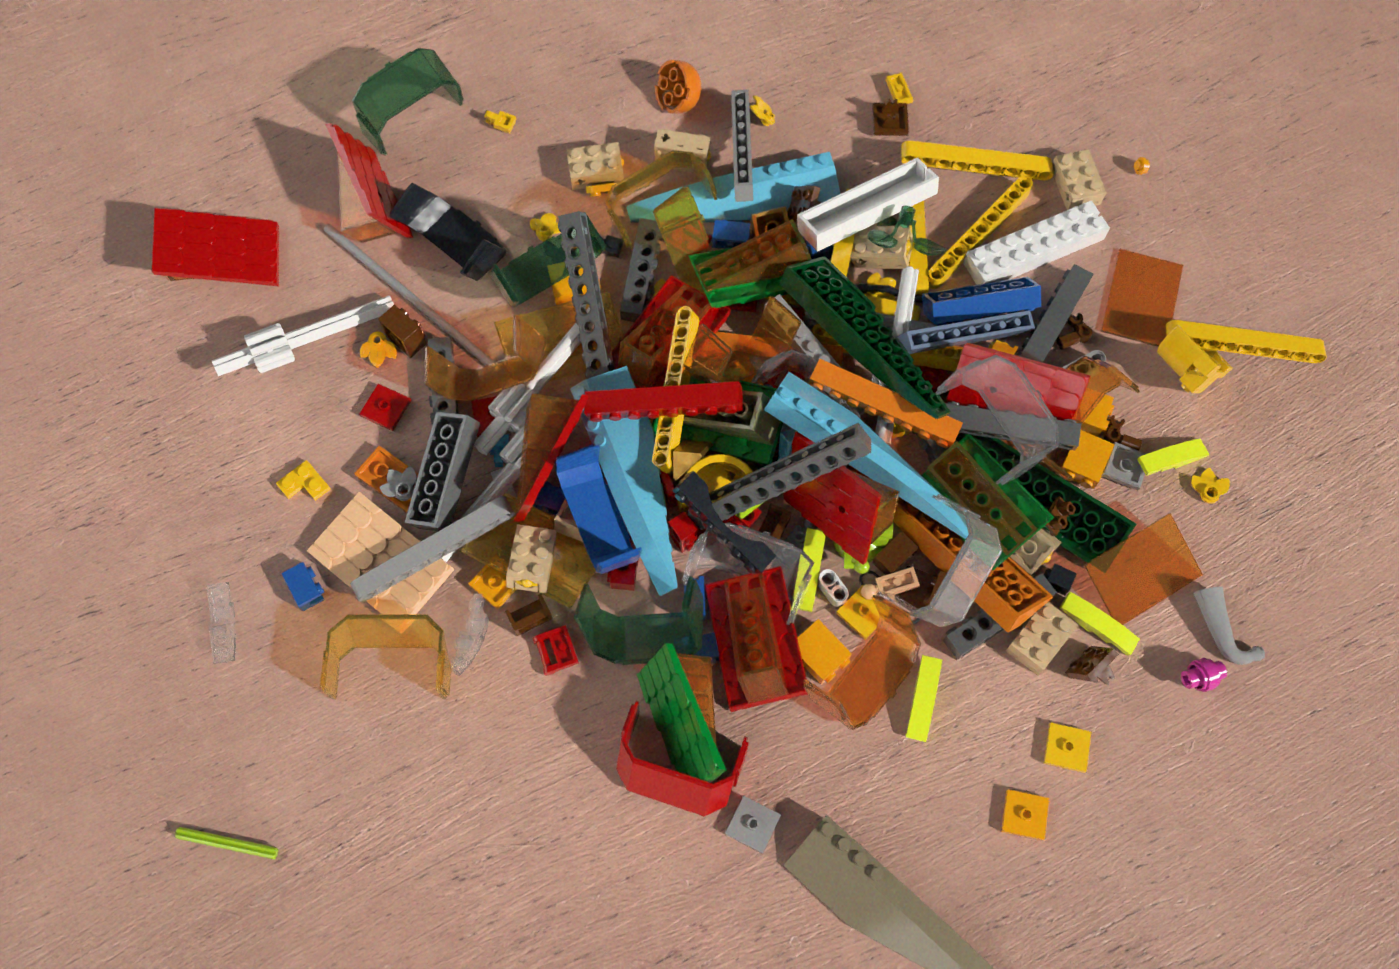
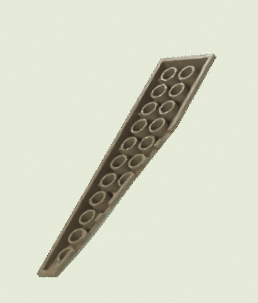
M828 815L821 820L783 865L849 927L858 930L867 937L876 940L925 969H994L934 911Z

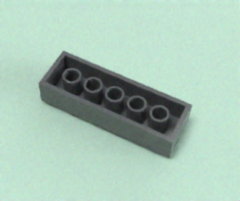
M436 412L405 523L418 529L436 532L452 524L480 422L468 415Z

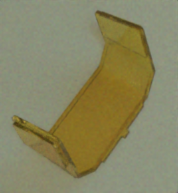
M671 151L611 187L605 205L611 223L626 247L629 246L631 250L633 249L623 224L614 212L617 201L628 197L643 187L650 186V183L669 173L671 169L675 167L692 168L712 198L717 200V191L711 173L699 157L696 158L693 152Z
M682 187L656 207L653 214L679 280L705 294L688 256L711 251L707 241L709 238L702 222L705 219L703 214H700L689 187Z
M348 614L327 632L320 687L331 699L336 700L340 660L355 648H434L438 652L436 691L442 699H447V695H450L451 664L449 662L444 630L427 614Z

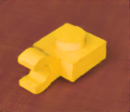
M487 110L484 115L487 124L494 125L495 129L509 134L516 122V116L503 111L495 114Z

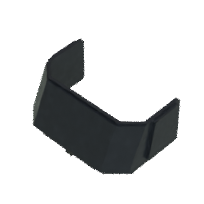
M411 183L389 215L391 218L410 226L463 267L460 271L462 275L476 281L480 280L507 252L494 236L481 227L482 224L478 220L473 221L461 210L455 209L434 193L415 183Z

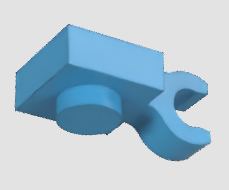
M509 434L503 435L489 452L490 455H494L495 467H503V460L499 453L510 442Z

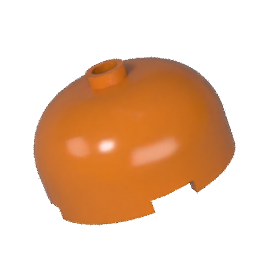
M681 60L666 61L657 73L659 74L658 85H655L656 100L661 109L666 108L669 113L681 114L688 112L699 100L701 94L700 76L694 66L688 62ZM665 90H667V91H674V92H666V94H665V96H664V102H665V104H664V103H663V100H662V97H663V93L665 92ZM667 106H677V107H676L675 109H671V108H669V107H667Z

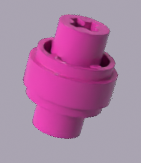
M1207 658L1192 661L1188 665L1187 670L1181 672V681L1187 689L1195 688L1202 692L1216 689L1221 679L1227 677L1226 667L1221 661L1214 662Z

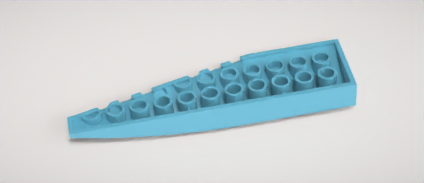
M830 152L753 168V201L735 202L734 173L661 193L628 205L626 208L630 223H639L640 218L670 222V220H681L683 217L689 220H697V222H715V220H735V222L751 220V214L783 206H786L788 209L795 186H817L821 188L818 196V201L821 203L841 193L834 162Z
M625 366L585 379L570 388L577 404L582 394H585V391L636 388L628 367ZM583 409L581 417L591 443L594 446H600L599 463L635 547L642 548L640 557L659 596H662L677 588L678 585L675 565L672 562V545L669 542L668 533L670 532L666 521L667 512L663 485L660 481L661 471L652 462L655 432L648 417H640L637 420L621 418L619 421L603 419L601 422H592L586 417Z
M790 372L787 373L764 410L815 443L859 423L871 438V453L850 462L849 465L964 539L967 538L973 523L859 417Z

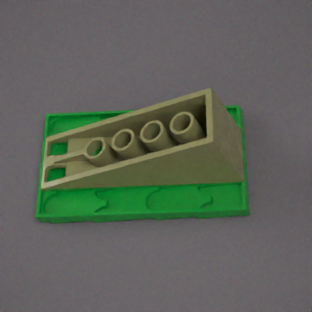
M692 369L689 385L739 381L743 388V411H737L734 414L717 412L715 415L699 413L696 416L684 414L680 444L683 440L711 442L713 445L708 451L730 455L763 465L771 464L783 422L764 409L777 389ZM659 417L653 419V422H652V427H653L654 432H655V437H656V431H657V425H658Z

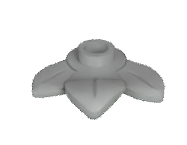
M411 466L403 474L389 469L387 474L388 483L380 486V490L387 497H397L402 501L412 498L413 486L417 481L416 472ZM403 490H408L406 494H402Z

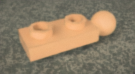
M914 567L875 578L877 585L865 584L861 589V594L865 599H873L880 592L883 599L918 588L920 585Z

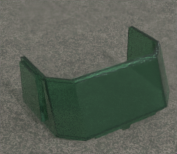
M417 48L412 52L409 51L392 63H386L383 69L367 78V81L363 82L356 92L352 103L357 113L355 115L364 136L380 154L387 155L380 135L387 121L437 88L443 86L460 106L463 105L462 101L464 99L459 83L454 79L434 50Z
M587 215L594 258L596 259L605 251L607 246ZM575 229L572 231L573 238H575L576 236ZM562 234L556 237L553 236L536 247L530 246L527 248L528 251L510 261L509 265L502 269H499L497 264L493 266L490 276L510 306L514 308L569 276L565 266V251L561 245L563 240ZM579 248L575 251L576 257L580 254Z
M689 576L681 612L616 616L600 609L589 585L584 584L574 618L593 654L611 663L622 665L648 664L665 643L673 644L679 660H689L702 648L704 598L696 579L694 580L693 576Z

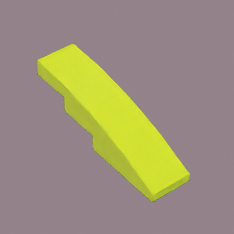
M1195 439L1140 456L1137 460L1145 475L1148 476L1158 471L1163 472L1171 468H1179L1205 458L1210 454L1202 440Z
M810 528L806 530L793 609L808 612L813 610L826 536L821 530Z
M1068 592L1059 607L1087 632H1094L1107 644L1112 643L1125 655H1131L1140 638L1111 616L1072 592Z
M922 655L913 693L914 697L909 714L906 738L923 742L927 741L942 659Z

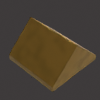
M786 206L751 214L750 229L755 243L791 237Z
M683 440L673 451V478L675 480L680 478L705 455L713 444L704 441Z

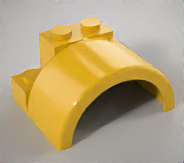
M1179 325L1164 338L1157 349L1159 356L1181 377L1179 379L1182 382L1181 387L1188 393L1203 392L1217 378H1223L1233 369L1216 350L1201 349Z
M724 454L704 457L687 471V473L694 471L708 485L709 493L753 472L742 460ZM729 471L735 474L734 480H731ZM677 500L679 512L688 511L689 507Z

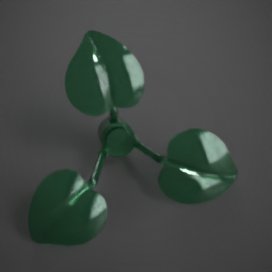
M907 205L901 207L898 220L890 216L877 223V226H895L891 234L882 230H872L867 235V238L875 245L883 248H893L898 243V240L893 237L899 226L908 228L912 225L914 248L925 255H938L947 250V248L929 239L916 238V220H913L916 210Z

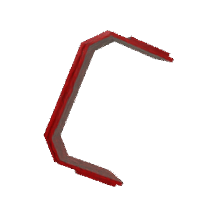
M639 701L631 704L621 732V744L616 767L627 791L704 817L726 807L732 788L737 785L749 746L747 737L744 736L732 776L712 784L635 758L628 745L640 714Z

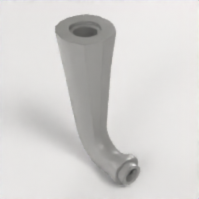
M1223 586L1193 592L1215 644L1228 661L1244 665L1254 661H1261L1265 658V652L1262 647L1253 646L1248 651H1242L1236 647L1226 609Z

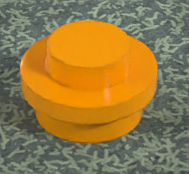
M1139 157L1134 163L1136 174L1142 175L1148 172L1150 167L1149 160L1145 157Z

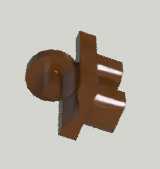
M1056 497L1049 510H1047L1054 516L1045 525L1049 529L1051 536H1057L1060 529H1065L1067 526L1066 518L1068 515H1073L1076 510L1070 501L1064 502L1061 497Z

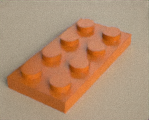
M378 446L354 475L405 513L408 512L411 498L402 501L397 497H387L380 490V486L388 483L387 474L389 469L403 474L409 466L381 446ZM403 490L402 494H406L408 490Z

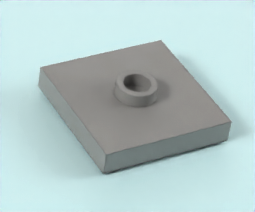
M1114 442L1113 444L1115 445L1102 477L1139 490L1145 473L1137 459L1145 455V453Z
M743 796L725 835L763 854L781 814Z

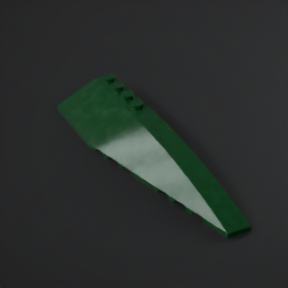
M825 256L786 267L779 284L853 358L893 391L935 419L950 414L951 411L939 394L933 393L931 390V383L925 381L921 376L923 373L921 369L913 365L914 360L901 341L893 337L891 327H886L883 323V316L880 313H876V307L873 302Z
M958 433L953 446L968 434ZM971 435L1046 510H1049L1056 497H1061L1064 502L1070 501L1076 509L1074 514L1068 515L1066 518L1067 526L1065 529H1060L1055 537L1062 542L1060 544L1061 547L1105 573L1133 531L1136 523L1002 440Z

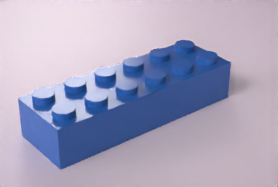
M1029 277L923 293V313L933 324L941 326L945 325L946 322L953 321L954 323H959L965 319L976 320L981 319L983 316H999L1001 313L1012 314L1020 310L1033 311L1035 308L1041 307V285Z

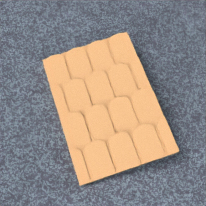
M358 492L354 499L340 512L341 514L332 521L327 529L316 539L314 544L308 548L307 552L352 589L350 583L420 541L362 493ZM439 559L367 600V602L402 631L454 569L444 560Z

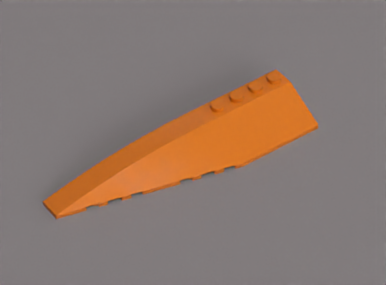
M850 466L860 479L881 494L879 505L906 536L941 571L948 573L947 576L1008 633L1023 624L1053 598V595L1010 557L992 571L958 534Z

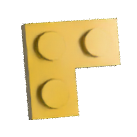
M307 460L276 482V485L288 499L305 488L316 501L331 489Z

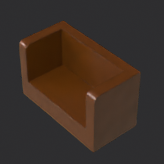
M770 503L768 513L758 533L755 534L754 541L764 542L775 552L791 519L792 512Z
M901 531L874 557L873 564L884 575L894 573L911 555L914 556L919 547Z
M538 594V600L512 613L509 610L505 611L517 636L553 619L542 594Z

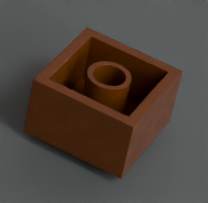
M394 304L378 318L385 336L409 358H412L426 345L425 334L420 329L422 326L416 319H410L409 314L403 308L399 309Z

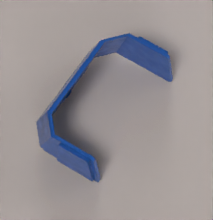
M593 444L558 457L556 473L589 558L596 572L603 574L636 562L640 558L642 548L639 547L633 550L630 544V536L609 485H606L600 469L598 462L600 446H594Z

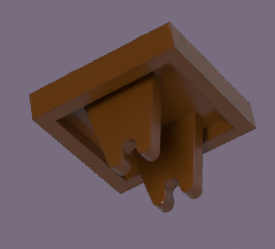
M887 99L886 103H873L874 136H908L907 103H898L897 99H894V102Z
M795 186L790 206L787 209L789 222L797 223V214L821 204L818 201L821 188L817 186Z
M1090 646L1084 650L1083 655L1070 664V668L1065 673L1071 679L1097 683L1099 679L1108 685L1109 680L1107 678H1115L1109 664L1119 654L1115 648Z

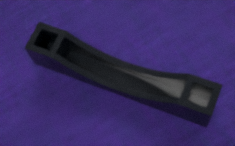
M694 471L687 473L672 489L676 499L681 503H685L689 507V512L703 521V526L708 531H712L717 536V540L731 550L730 553L734 558L740 559L745 564L744 567L748 572L752 574L762 573L777 556L764 542L744 538L733 532L722 522L712 506L708 485Z

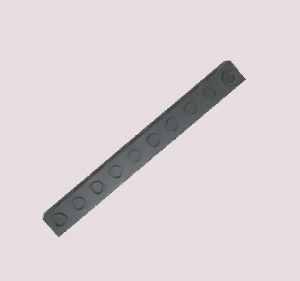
M578 211L558 216V228L563 239L561 245L566 255L565 266L569 272L568 283L573 293L572 304L576 309L575 321L579 326V341L583 347L582 358L586 363L587 370L585 374L586 379L613 371L615 367L587 215L585 212ZM574 229L576 230L575 238L572 237V231ZM577 248H579L580 254L578 257H576L575 251ZM580 267L583 268V274L581 276L579 275ZM584 285H585L586 288H587V291H586L585 294H583V292H582V287H583ZM587 304H589L590 306L589 313H587L585 309ZM590 323H592L594 326L592 332L589 330ZM594 341L597 343L596 350L592 347ZM597 360H599L601 363L599 369L596 367Z
M859 423L854 424L710 492L709 496L712 506L721 520L729 519L731 516L744 512L755 505L762 504L770 498L777 497L790 489H795L803 483L830 473L832 470L845 466L860 457H865L871 453V438ZM688 508L690 519L700 530L705 529L702 524L703 521L699 517L693 516Z

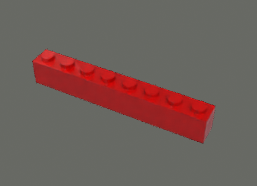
M739 381L585 391V395H589L584 406V414L592 422H601L603 419L619 421L621 418L637 420L640 417L655 419L659 416L677 417L683 414L696 416L699 413L715 415L717 412L734 414L737 411H743V388Z

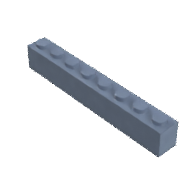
M1029 310L907 331L896 338L901 341L909 354L964 345L966 343L1020 335L1035 327Z

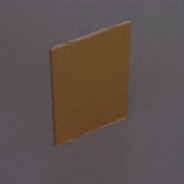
M1119 249L1101 332L1159 347L1160 343L1167 336L1166 323L1173 320L1183 265Z
M1168 513L1084 565L1109 614L1122 625L1203 575L1171 513Z

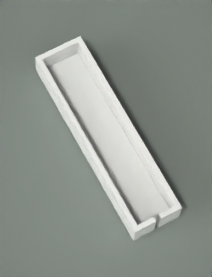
M917 157L797 214L798 232L818 252L938 194L939 177L931 169H927V166Z
M1091 200L967 252L963 264L976 285L1009 280L1104 240L1110 227L1102 215L1098 216L1100 212Z

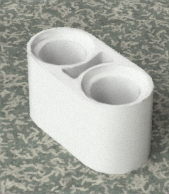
M823 570L819 575L818 587L831 605L841 607L847 601L849 592L833 570ZM828 577L832 580V583L826 584L822 579ZM840 593L844 598L838 600L834 597V594Z

